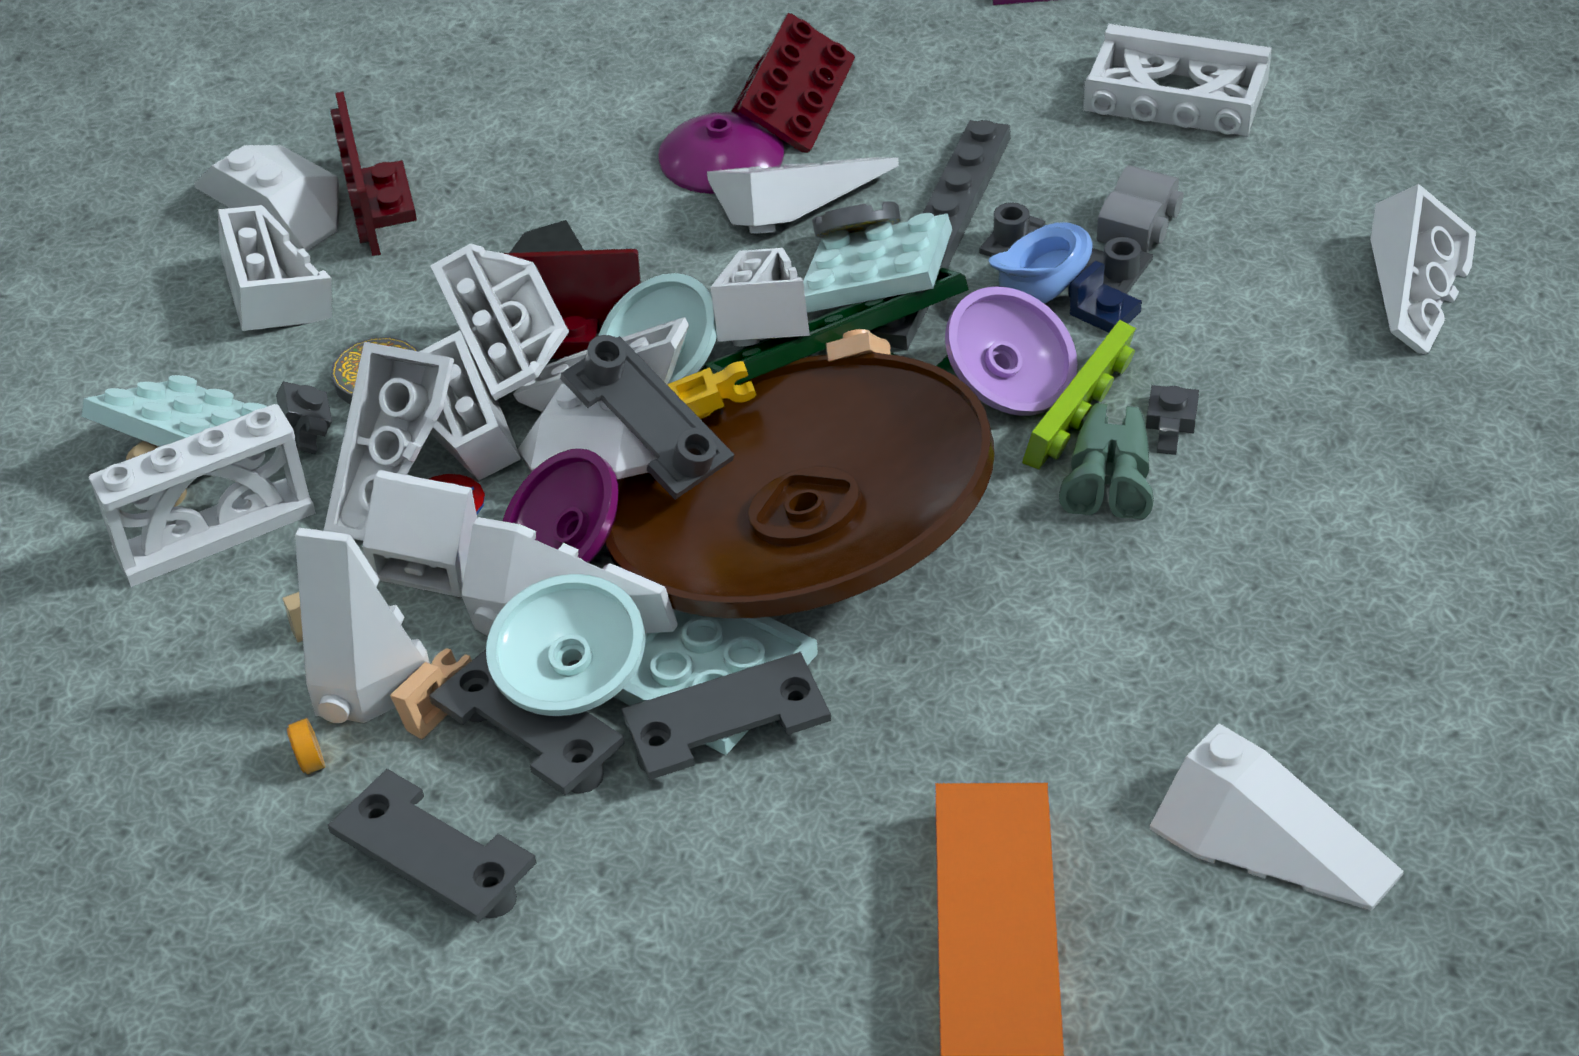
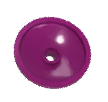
M709 113L683 122L666 136L659 148V165L664 175L674 184L694 192L715 194L708 181V171L747 167H780L784 159V144L782 139L742 113Z
M569 449L555 454L535 468L522 482L512 497L502 521L520 524L536 531L535 540L555 549H559L563 543L579 549L578 557L590 563L603 547L615 521L618 507V483L614 470L604 458L587 449Z

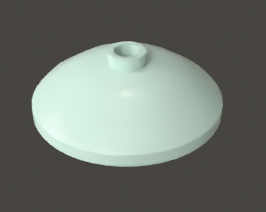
M670 273L655 276L632 288L616 303L606 317L599 336L611 335L623 338L685 317L689 327L669 383L697 373L705 364L717 338L711 292L697 279L688 275Z
M584 574L555 576L525 588L502 608L488 634L486 644L487 665L500 692L516 706L532 713L547 716H565L582 713L610 700L632 679L644 654L645 628L640 612L632 598L614 583L600 577ZM573 660H580L574 665L567 666Z

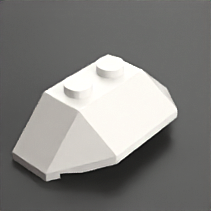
M244 145L212 165L194 183L196 189L229 208L262 205L289 233V241L295 247L303 248L306 252L338 231V177L282 145Z
M470 243L430 265L495 401L536 379L567 336L569 330L535 264L504 253L487 251L481 246Z
M685 317L625 336L622 339L668 384L677 363L689 324ZM587 350L547 364L536 379L516 389L513 394L516 400L542 412L561 384H564L560 379L561 373L584 359Z
M561 384L517 449L520 457L531 472L545 460L562 451L576 448L587 449L595 452L611 465L616 479L648 473L646 470L648 463L657 459L602 400L587 408L565 384Z

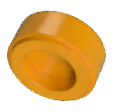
M304 718L289 724L287 728L288 737L302 772L310 774L325 768L321 749L309 720Z

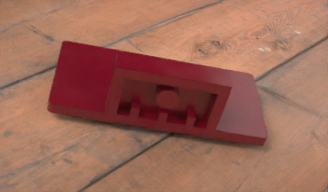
M788 13L783 19L774 39L752 69L731 112L742 113L800 152L808 153L816 142L855 56L846 50L843 45L834 42L813 28L807 21L799 19L792 13Z
M344 91L336 92L338 108L330 109L360 244L369 242L372 256L381 255L375 229L417 221L403 160L381 162L374 166L361 168Z
M637 249L504 253L535 264L569 330V333L551 359H561L587 350L589 342L599 336L606 317L616 303L627 292L641 283L639 252Z

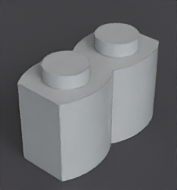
M1128 165L1119 177L1114 191L1108 195L1100 210L1097 241L1107 243L1109 240L1117 237H1127L1137 241L1141 246V251L1147 253L1154 243L1162 244L1167 233L1169 217L1176 218L1182 207L1184 194L1178 191L1179 178Z

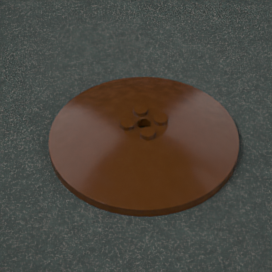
M883 353L861 354L831 362L828 361L827 354L801 358L745 381H752L757 394L753 399L741 403L727 398L722 399L725 407L717 409L701 419L734 454L733 461L676 500L649 472L617 479V513L605 543L614 565L665 586L672 608L685 613L728 619L761 618L808 611L845 600L891 580L928 557L965 523L977 507L987 489L995 457L994 440L986 411L976 394L964 382L940 367L921 360Z

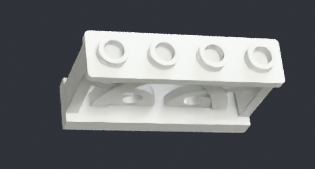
M1108 24L1105 31V40L1092 70L1085 80L1083 111L1248 137L1263 90L1268 82L1272 48ZM1112 66H1119V67H1124V68H1111V67H1112ZM1169 74L1191 77L1200 86L1185 90L1159 86L1152 79L1165 77ZM1237 85H1244L1249 87L1248 90H1245L1244 88Z
M277 404L254 410L247 415L215 427L207 428L200 433L168 445L160 446L155 450L124 462L113 464L89 475L91 486L113 545L115 557L131 587L316 514L314 504L308 493L295 442L294 430ZM276 447L271 459L256 469L265 458L264 451ZM283 466L286 478L272 483L268 477L272 476ZM199 476H217L235 481L225 490L215 506L200 512L187 507H174L185 489ZM133 502L137 508L147 510V512L130 514L120 510V507ZM123 527H142V533L127 540Z

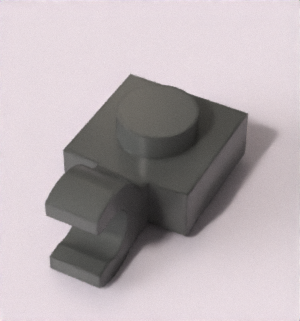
M283 381L276 394L277 404L295 430L297 450L316 454L318 451L316 445L317 435L325 437L332 423L327 392L318 390L313 386H301Z
M1151 386L1146 429L1159 430L1157 453L1176 455L1179 432L1194 433L1199 390L1179 386Z

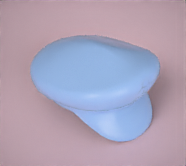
M1068 222L1053 223L1025 235L1016 241L1008 251L991 256L989 264L994 269L1000 271L999 287L1020 290L1045 304L1066 289L1085 268L1092 253V240L1088 232L1078 225Z

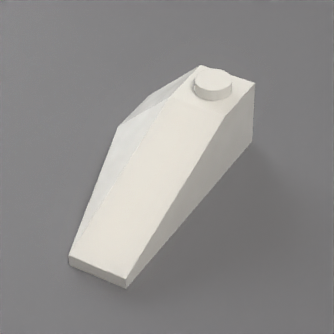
M869 157L823 161V165H820V163L784 164V169L783 167H747L708 171L707 175L708 181L732 225L749 226V233H768L776 231V223L792 222L898 167L899 161L898 157Z
M1419 184L1375 204L1370 240L1390 332L1416 353L1427 354L1445 321L1441 309L1444 300L1449 302L1455 301L1459 291L1452 284L1457 275L1466 277L1472 267L1476 231Z
M364 342L323 531L350 534L353 539L364 540L375 475L379 470L408 474L444 408L454 363L453 358Z
M298 528L295 534L306 685L315 716H320L332 723H343L346 720L365 723L396 708L390 695L424 662L430 663L427 650L419 639L411 640L402 627L404 615L398 606H388L377 589L379 577L350 534Z
M1219 723L1185 757L1150 824V830L1195 858L1215 863V860L1242 867L1248 869V874L1264 879L1268 875L1301 885L1304 891L1370 911L1374 909L1402 877L1404 872L1268 752Z

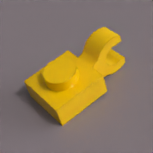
M744 361L731 363L725 369L715 374L712 373L709 367L667 384L700 419L707 417L717 409L725 407L722 399L727 398L741 403L747 402L757 395L752 381L745 382L742 385L734 384L737 380L749 376Z

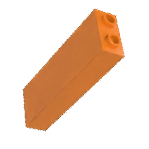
M935 783L940 1056H1064L1048 783Z

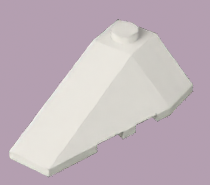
M478 517L473 523L461 596L474 628L480 633L488 636L499 612L519 592L541 580L567 574H584L600 577L623 589L636 604L644 624L645 633L673 632L677 627L678 623L665 586L611 563L603 568H599L579 558V549L565 543L559 549H555L535 540L536 531L520 524Z

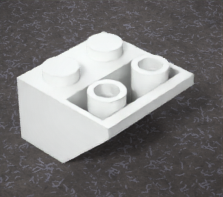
M383 470L377 472L374 478L362 547L365 558L380 581L462 597L472 526L477 519L472 488Z

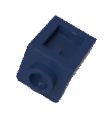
M1094 261L1087 269L1080 272L1069 285L1070 315L1110 333L1119 320L1127 324L1130 323L1141 312L1142 301L1104 284L1105 265Z

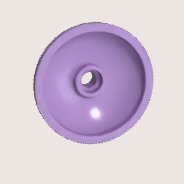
M986 287L976 290L961 300L948 319L945 330V345L954 372L976 394L979 400L994 409L1020 416L1037 415L1049 411L1077 374V354L1067 328L1048 306L1025 292L1008 287Z

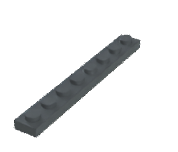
M969 120L923 213H932L934 216L948 213L952 226V232L940 268L948 269L1011 139L1009 124L994 123L989 120ZM929 307L872 329L870 332L881 339H886L890 343V347L908 350Z

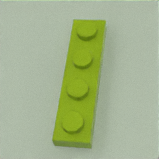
M1122 320L1117 322L1032 431L1022 464L1039 470L1049 456L1056 460L1061 456L1071 436L1068 433L1072 427L1078 431L1081 429L1089 410L1093 406L1090 404L1092 400L1095 399L1101 402L1110 390L1114 381V377L1111 375L1115 371L1123 374L1129 366L1135 353V349L1129 347L1136 330L1135 327Z

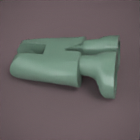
M1096 403L1089 410L1077 437L1071 459L1072 472L1062 481L1059 491V502L1068 513L1093 515L1098 512L1103 503L1105 484L1110 485L1109 506L1114 516L1145 519L1152 511L1154 495L1153 489L1146 481L1149 473V446L1143 414L1140 408L1127 406L1126 416L1123 419L1122 425L1108 424V417L1106 416L1107 404Z

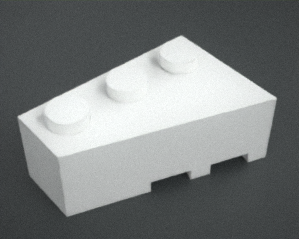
M262 205L218 209L220 254L242 331L308 324L332 318L331 277L324 270L319 272L310 263V255L303 248L298 250L289 241V233Z
M783 248L738 251L710 287L718 342L732 341L734 346L742 347L755 345L760 342V339L810 336L803 279L797 276L796 268L791 267V260Z
M461 330L419 351L454 359L444 408L430 434L478 481L520 460L521 457L498 400L495 401Z

